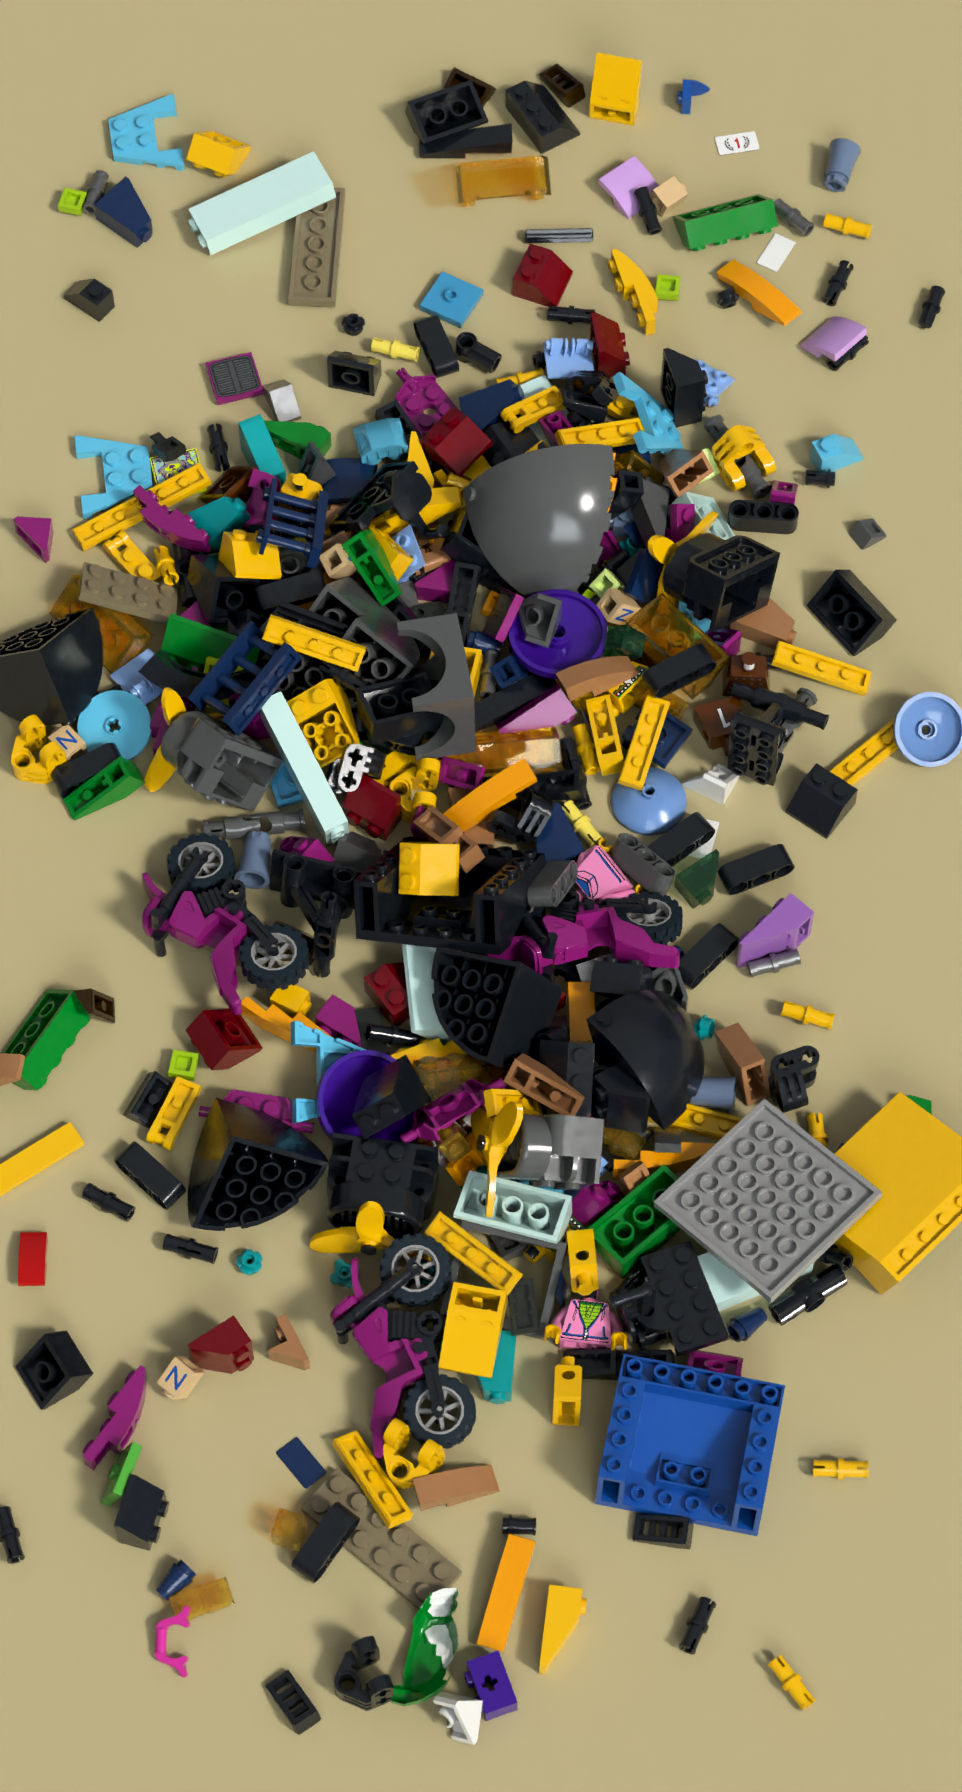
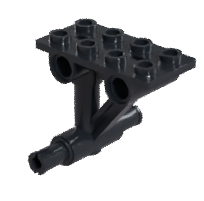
M735 681L730 696L750 702L753 708L764 711V714L760 718H756L738 711L736 716L732 717L727 769L738 776L744 775L752 778L760 784L774 786L776 775L784 757V754L779 752L786 734V728L780 727L782 720L785 719L796 724H803L804 722L824 730L828 723L829 715L812 710L807 703L790 698L784 693H776L763 687L755 689Z
M274 849L271 858L269 889L281 892L280 902L288 908L299 906L314 931L312 951L315 958L314 974L319 977L320 969H322L321 978L327 977L330 974V962L335 957L337 929L340 921L350 917L353 909L355 910L353 881L365 870ZM314 900L321 902L320 909L318 908Z

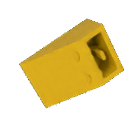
M597 52L590 97L589 118L634 126L640 104L641 60Z
M325 679L287 701L321 769L341 758L346 746L360 744L349 700L343 688L336 684V680Z
M453 1282L438 1369L492 1378L508 1303L507 1291Z

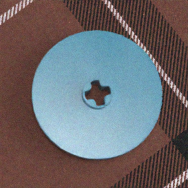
M121 690L105 691L94 696L88 707L80 713L77 732L85 741L87 752L107 743H115L122 757L132 760L145 749L152 733L150 729L151 716L145 704L135 695ZM118 721L120 730H114L112 733L109 725L110 723L115 724Z

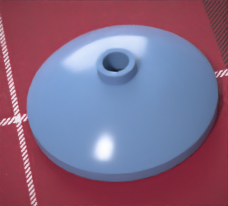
M937 692L919 693L906 700L899 708L893 725L894 739L899 751L912 763L924 767H936L951 761L962 749L961 708L950 697ZM924 725L928 728V733L926 735L922 733V727Z
M649 767L642 791L618 784L617 781L612 791L611 807L617 821L627 830L645 836L660 835L672 829L683 818L686 810V794L681 783L672 774L662 769ZM651 791L653 794L647 795L645 792Z

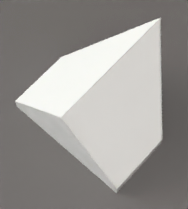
M718 763L712 770L682 782L681 785L724 805L740 776Z
M440 1691L433 1701L435 1704L442 1706L439 1713L448 1719L449 1722L446 1724V1727H452L453 1733L450 1735L451 1738L475 1745L478 1739L483 1700Z

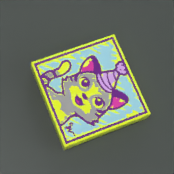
M197 449L186 450V454L179 456L174 461L165 462L158 456L149 458L155 484L157 485L199 463ZM207 487L194 494L206 492Z

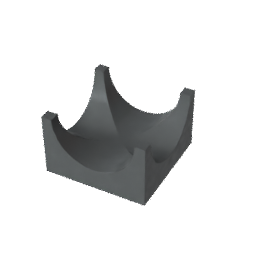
M457 613L397 622L399 636L416 638L428 646L434 653V656L429 661L412 669L407 675L411 676L426 672L434 687L426 694L411 698L413 712L429 711L445 715L437 733L425 744L414 747L416 761L422 758H439L476 752L474 694Z

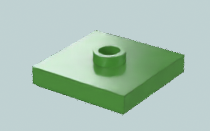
M132 1442L119 1453L116 1463L112 1465L109 1471V1481L100 1503L109 1507L124 1495L130 1475L142 1449L141 1445Z

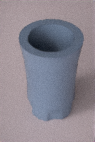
M844 138L834 139L830 142L828 163L824 175V185L827 187V190L843 192L846 189L855 162L861 153V148L855 142Z
M251 831L247 834L240 863L234 879L242 881L245 888L262 889L270 883L269 861L271 840L269 834L263 831Z
M737 1076L703 1077L696 1096H692L688 1103L734 1112Z

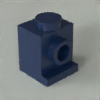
M509 655L490 667L501 689L530 676L528 670L517 661L514 655Z

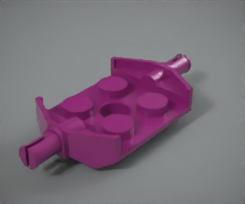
M401 368V370L399 369L396 372V375L403 381V385L395 396V400L397 399L420 435H425L452 407L459 411L437 384L435 375L411 377L405 368ZM426 409H433L436 413L428 415L424 411Z
M499 1077V1079L486 1085L485 1082L482 1084L471 1078L426 1106H422L413 1112V1128L399 1135L402 1142L409 1143L418 1137L440 1141L441 1139L436 1131L451 1126L455 1120L462 1116L472 1114L481 1105L485 1109L483 1091L505 1088L503 1080Z
M231 1089L224 1098V1100L268 1114L299 1132L313 1134L314 1129L304 1128V1126L314 1128V1123L300 1122L292 1124V1103L290 1098ZM200 1105L199 1110L210 1112L211 1107ZM199 1112L198 1116L207 1117L209 1113Z

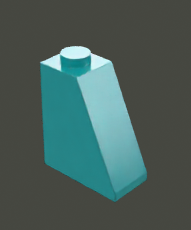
M261 414L238 422L241 450L249 465L274 475L283 486L286 481V471Z
M224 496L187 513L194 520V526L198 530L202 528L210 537L208 542L212 551L209 553L199 552L200 554L219 553L223 531L233 532L234 529H241L252 517L246 510V504L241 499Z
M502 1330L492 1378L475 1376L484 1400H489L493 1404H504L505 1401L511 1402L516 1336L512 1335V1331Z

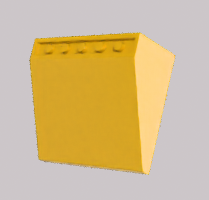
M901 1092L896 1094L834 1153L882 1191V1198L834 1243L839 1250L853 1256V1265L880 1294H883L899 1283L962 1221V1137Z

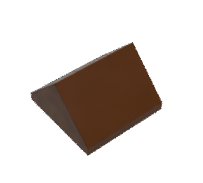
M231 466L200 499L205 504H208L226 496L234 499L239 498L245 503L250 498L253 490L252 487L248 486L253 469H258L255 466Z

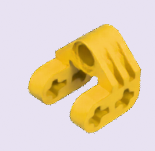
M744 425L733 426L712 446L711 454L718 467L720 476L733 492L746 485L742 472L734 462L735 459H740L749 454L761 470L763 477L776 472L774 459L765 448V443L760 441V436L755 434L753 427Z
M30 715L19 725L20 735L15 739L11 755L13 774L18 780L46 785L52 781L51 773L56 768L67 763L66 755L58 742L53 741L46 744L45 725L37 715ZM41 749L39 752L40 762L36 763V759L32 754ZM21 764H28L27 766L19 767Z
M422 758L418 761L417 767L409 768L391 781L389 789L394 792L401 791L404 793V795H401V813L404 822H413L417 806H422L426 809L430 806L436 808V795L427 791H433L437 788L441 765L438 760ZM412 789L420 790V792L414 794L413 800H410Z
M395 1418L390 1422L383 1436L385 1442L383 1445V1456L388 1476L395 1488L407 1489L413 1487L412 1479L437 1473L445 1460V1452L441 1445L428 1439L418 1454L417 1460L419 1464L414 1468L413 1463L401 1456L411 1440L409 1426ZM406 1469L407 1473L404 1477H394L397 1470Z

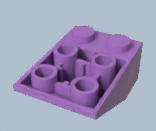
M792 893L785 899L780 898L773 906V911L769 915L764 914L756 922V927L751 932L746 931L740 937L736 966L741 968L747 966L748 961L751 962L769 957L770 953H775L776 955L797 948L810 936L814 911Z

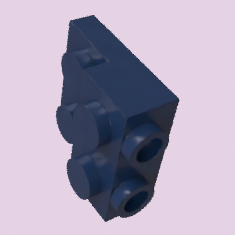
M641 710L638 712L637 716L635 717V719L637 720V722H638V719H639ZM667 712L652 761L665 769L691 735L693 729ZM637 722L633 727L629 725L621 736L624 739L622 746L629 750Z

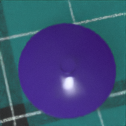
M561 589L538 592L563 600L561 621L548 648L525 640L518 612L508 631L509 645L517 661L532 673L552 679H557L555 673L566 668L601 658L607 643V624L600 609L585 596Z
M360 1050L340 1057L326 1069L317 1086L315 1107L319 1123L331 1141L333 1133L364 1137L352 1117L362 1081L365 1077L396 1059L382 1052ZM413 1112L369 1138L402 1142L399 1135L413 1128Z

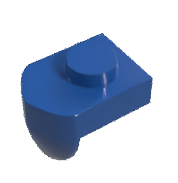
M683 79L682 91L678 90L677 104L681 105V114H690L691 96L707 93L710 91V88L697 80Z

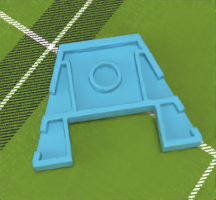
M174 94L108 119L115 162L137 165L150 163L156 164L158 168L171 166L176 167V170H185L182 148L158 151L153 119L177 116Z
M618 372L612 378L618 394L634 401L644 431L639 430L633 435L639 453L644 454L649 451L650 454H654L660 451L664 454L670 453L674 449L682 450L681 434L676 429L673 421L674 415L671 410L623 373Z
M79 435L75 436L77 459L102 456L106 493L81 496L83 519L92 517V514L103 510L105 512L112 509L111 506L133 498L135 496L133 490L139 485L145 490L153 487L148 446Z
M300 1021L290 1023L291 1046L316 1048L317 1086L323 1073L334 1061L351 1052L366 1050L340 1038L328 1036L319 1029L309 1028ZM296 1098L292 1100V1124L317 1117L315 1099Z

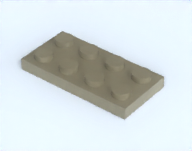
M84 562L81 570L78 600L164 624L168 623L171 613L176 615L177 587Z

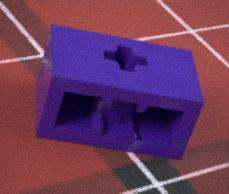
M499 1651L467 1661V1671L463 1672L468 1688H474L477 1696L474 1699L483 1700L481 1713H483L485 1721L516 1711L518 1702ZM489 1682L491 1686H494V1690L489 1691L485 1687V1683Z

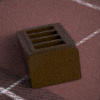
M555 64L539 74L540 79L568 108L585 98L583 84L559 64Z

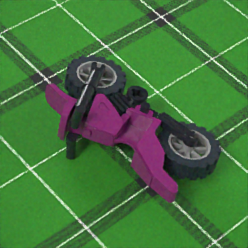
M200 833L197 836L191 834L186 839H180L176 846L173 845L170 849L171 854L167 856L168 875L172 884L167 894L155 886L148 872L141 874L145 892L150 900L143 911L142 925L146 935L153 937L157 956L164 957L167 954L164 940L168 934L197 949L204 946L213 948L214 951L210 959L219 995L222 996L234 1015L242 1013V1003L236 992L238 988L236 964L239 960L244 977L247 976L248 982L252 985L255 983L257 988L260 989L268 988L269 991H276V989L281 988V990H285L291 984L293 986L296 985L299 979H303L306 975V969L309 968V951L306 939L301 937L299 931L292 930V927L285 925V927L280 926V924H273V926L263 925L247 909L245 885L240 880L232 879L236 873L235 858L232 848L228 847V843L224 839L220 840L219 836L213 834L212 836H207V833ZM214 859H216L217 861H219V863H210V862H212ZM231 890H233L234 892H239V894H237V895H235L234 893H230V894H229V892H230ZM287 950H289L290 952L293 953V955L284 954V953H285ZM282 961H290L286 965L282 963Z
M569 890L560 904L552 908L549 915H546L545 907H531L528 903L511 945L501 955L487 954L489 957L521 961V963L554 983V970L550 964L558 965L588 957V951L597 946H607L611 957L619 959V963L627 964L628 960L642 961L643 966L676 969L680 966V952L676 947L669 946L668 942H674L677 940V936L681 935L683 910L675 899L671 900L670 896H662L658 892H653V894L648 892H641V894L633 893L628 898L624 897L622 899L606 898L601 903H594V900L586 899L582 903L579 901V894Z
M416 1233V1235H403L402 1238L392 1241V1244L385 1249L384 1255L380 1260L381 1285L367 1296L364 1295L359 1284V1259L353 1257L351 1277L354 1295L347 1296L330 1313V1322L335 1326L338 1342L346 1344L348 1342V1333L353 1330L352 1335L355 1341H357V1344L370 1362L380 1366L386 1373L385 1384L378 1387L375 1392L370 1430L373 1435L374 1456L377 1460L384 1459L383 1432L390 1422L397 1418L403 1395L407 1390L409 1392L404 1401L403 1411L405 1424L409 1426L411 1436L420 1442L421 1445H424L428 1439H431L443 1448H452L454 1445L462 1443L467 1435L469 1436L476 1421L475 1400L469 1388L455 1377L451 1378L445 1374H440L439 1376V1362L434 1345L443 1334L441 1316L431 1310L417 1316L416 1311H393L386 1307L390 1302L394 1303L395 1300L398 1304L408 1305L411 1308H416V1306L425 1307L429 1303L439 1300L440 1296L448 1289L452 1272L450 1257L441 1243L435 1241L431 1236H423L420 1233ZM418 1252L417 1259L415 1257L410 1259L407 1254ZM423 1253L433 1260L423 1265L420 1264ZM403 1256L407 1265L396 1267L398 1261ZM435 1266V1277L428 1275L423 1270ZM424 1278L431 1281L428 1286L420 1287V1282ZM413 1284H416V1288H417V1289H409V1288H410ZM427 1323H433L434 1331H428ZM447 1394L454 1397L457 1402L447 1406L445 1402ZM426 1397L431 1403V1409L420 1408ZM460 1407L459 1419L447 1412ZM420 1414H432V1417L424 1425ZM445 1418L456 1423L446 1431L443 1421ZM434 1422L440 1424L441 1432L433 1431L429 1427Z

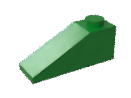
M264 420L274 446L297 458H303L309 442H314L323 456L326 455L332 446L331 433L322 426H316L307 422Z
M371 529L359 532L342 544L381 607H384L403 594L384 549Z
M119 756L65 797L63 801L72 819L77 820L128 797L146 782L136 763Z

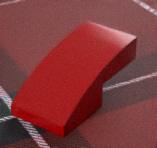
M47 1232L20 1233L18 1286H45Z

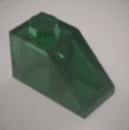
M628 625L609 626L604 646V657L628 656L629 659L642 658L646 634Z
M717 849L676 875L675 888L693 909L700 904L702 906L707 904L713 898L719 859Z

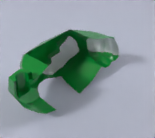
M443 1588L430 1593L414 1616L413 1633L404 1673L402 1672L403 1685H394L391 1703L403 1707L421 1703L437 1695L449 1682L450 1677L448 1680H443L458 1648L457 1627L451 1616L458 1605L456 1601L458 1596L457 1588Z

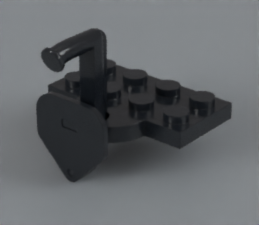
M414 461L383 464L327 524L332 533L341 530L345 532L363 531L370 526V521L376 515L393 508L400 519L407 521L415 534L422 540L446 538L449 535V528L445 524H439L436 528H428L419 514L430 502L432 490L421 473H416L419 468Z
M691 1240L640 1257V1262L648 1282L640 1287L624 1292L614 1289L613 1296L609 1295V1301L613 1309L617 1310L619 1321L631 1344L636 1343L635 1327H642L646 1331L656 1334L668 1333L677 1357L726 1341L729 1338ZM632 1302V1306H626V1304Z

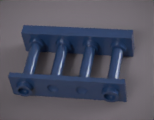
M272 478L270 487L265 486L262 500L266 501L262 529L259 528L256 537V543L260 544L258 554L263 555L266 544H272L304 553L303 555L307 556L306 567L316 569L323 546L329 493L319 491L317 500L312 499V501L277 492V479ZM274 501L309 510L310 515L275 506ZM272 515L307 524L309 528L306 529L272 520ZM270 529L305 538L307 542L303 543L270 534Z
M251 620L188 697L199 711L202 712L209 705L224 715L221 721L237 736L242 733L301 660V657L289 644L284 642L277 649L262 640L263 633ZM254 647L272 657L263 669L246 659V656ZM238 666L256 677L248 688L230 678ZM223 685L240 696L231 708L214 697Z

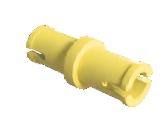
M374 337V340H372V352L390 355L393 359L399 357L417 362L419 359L420 347L402 344L400 340L396 339L389 341Z
M572 800L567 801L564 804L566 808L561 807L569 822L573 825L574 831L576 833L579 832L590 847L598 845L597 840L599 841L603 837L590 823L591 819L587 815L584 816Z

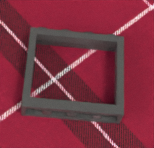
M462 1220L461 1227L467 1232H478L557 1251L540 1320V1333L524 1335L543 1340L545 1327L550 1325L560 1271L562 1272L568 1249L567 1243H563V1238L557 1244ZM453 1256L451 1265V1281L444 1294L440 1314L443 1317H447L453 1282L458 1280L462 1263L455 1256ZM504 1318L502 1330L512 1331L510 1319Z

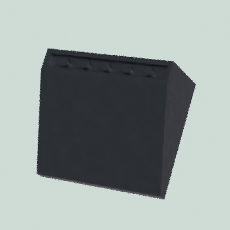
M410 836V837H405V838H403L400 842H430V841H429V840H427V841H421V840H418L417 837H412V836ZM399 842L353 881L356 939L433 948L438 946L459 951L501 955L511 945L528 905V888L545 865V853L536 852L535 849H523L520 851L512 850V847L509 846L491 848L487 844H478L485 858L467 874L459 868L458 896L398 894Z

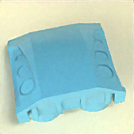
M400 418L382 419L353 428L362 464L376 465L384 457L398 460L409 452Z

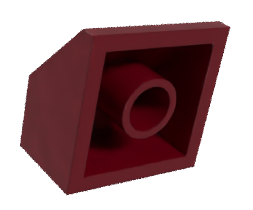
M530 243L513 277V296L547 307L548 305L558 307L573 275V271L552 250Z
M596 312L591 313L590 341H593L592 354L596 371H604L610 378L618 372L626 376V366H630L628 351L624 352L623 348L626 346L624 332L620 333L617 322Z
M453 407L419 440L432 460L459 477L493 444L468 416Z
M362 774L359 787L355 791L348 792L342 805L343 812L350 825L359 826L371 837L380 838L383 841L387 840L402 820L401 795L365 774Z
M404 962L384 964L364 977V991L376 1007H380V1012L390 1025L399 1026L410 1019Z
M231 1009L203 1010L185 1030L191 1038L192 1044L198 1049L204 1058L205 1064L211 1070L230 1069L263 1049L241 1014L234 1015Z
M234 1315L188 1344L191 1361L201 1369L233 1374L237 1370L243 1371L247 1369L254 1360L252 1341Z

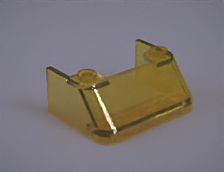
M543 155L451 164L456 202L458 204L461 203V206H473L475 201L480 199L525 195L530 196V200L544 199V194L551 195L548 157Z

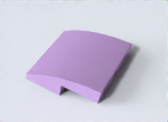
M635 156L599 179V185L613 198V205L627 219L637 214L640 210L634 195L635 190L640 187H648L649 194H651L652 190L659 186L649 171Z
M832 316L801 343V348L818 358L823 354L836 362L867 334V329L853 320Z

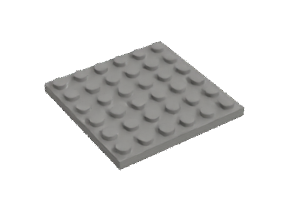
M763 1099L654 1201V1207L772 1303L882 1198V1191L771 1103Z

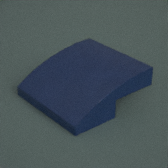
M361 458L328 459L327 462L336 473V476L324 483L323 491L329 493L328 505L349 502L377 472L378 464H362Z
M640 548L624 594L634 599L642 609L653 613L656 606L659 578L664 564L655 560L648 549Z

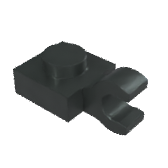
M160 432L150 435V439L155 442L152 445L154 454L165 462L174 461L179 456L187 453L185 445L173 436L166 439Z

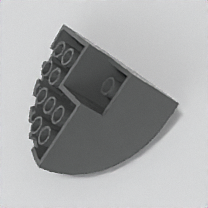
M569 444L530 451L493 466L463 489V498L466 504L469 523L479 547L499 575L527 598L538 592L552 589L578 593L577 589L581 583L589 580L592 563L597 564L603 546L600 545L603 532L608 533L612 513H608L612 499H614V491L610 490L611 476L615 475L612 446Z
M350 576L326 584L309 609V611L346 624L348 630L342 639L366 647L358 672L352 671V673L368 682L369 685L398 678L403 679L419 661L420 653L414 638L398 635L397 622H400V620L386 606L381 607L376 597ZM297 652L301 660L272 695L281 691L287 702L325 679H333L324 672L319 671L320 664L325 665L322 663L323 660ZM343 685L342 688L349 700L351 709L358 707L356 694Z

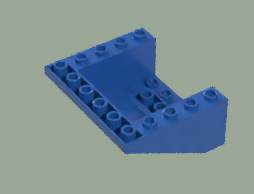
M624 1354L598 1475L595 1504L643 1514L689 1517L694 1524L757 1536L785 1385Z

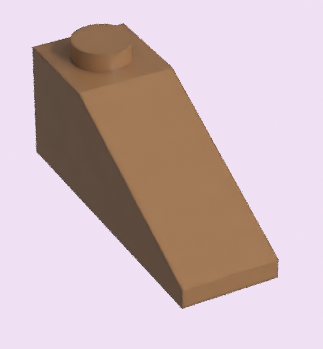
M524 1053L514 1060L503 1081L561 1115L576 1116L585 1098L547 1066Z

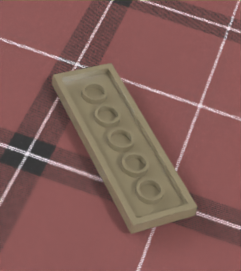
M334 187L336 198L296 216L288 296L289 305L336 306L345 188Z
M338 1468L301 1507V1511L317 1525L336 1502H340L358 1516L360 1522L343 1547L418 1610L430 1593L443 1588H450L462 1575V1571L406 1524L402 1523L388 1529L360 1486Z

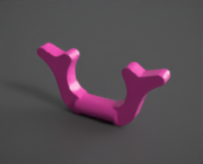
M185 1606L178 1615L161 1620L155 1629V1657L158 1661L176 1668L181 1677L188 1676L185 1664L189 1658L188 1656H181L179 1658L168 1656L166 1651L167 1631L170 1626L176 1624L185 1628L190 1627L187 1619L191 1611L189 1606Z

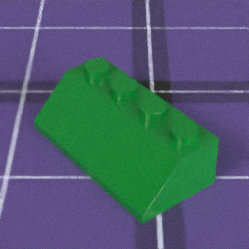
M761 194L672 216L684 247L692 249V251L703 250L706 248L705 245L714 243V246L728 243L727 239L735 237L736 240L746 239L750 237L749 234L754 232L766 234L771 232V228L778 227L773 199Z
M171 613L161 650L180 665L189 669L193 667L199 668V672L203 673L206 658L211 656L220 659L237 636ZM254 647L246 656V659L256 663L263 657V651Z
M47 989L2 1053L22 1054L25 1056L21 1078L18 1081L12 1082L14 1085L23 1090L38 1091V1089L42 1088L47 1082V1077L52 1069L60 1064L64 1052L74 1044L76 1035L81 1028L85 1027L90 1021L91 1015L87 1014L74 992L75 990Z
M664 1164L588 1228L594 1231L595 1247L622 1279H624L628 1272L631 1273L641 1264L640 1257L654 1253L681 1230V1228L654 1207V1201L678 1179Z

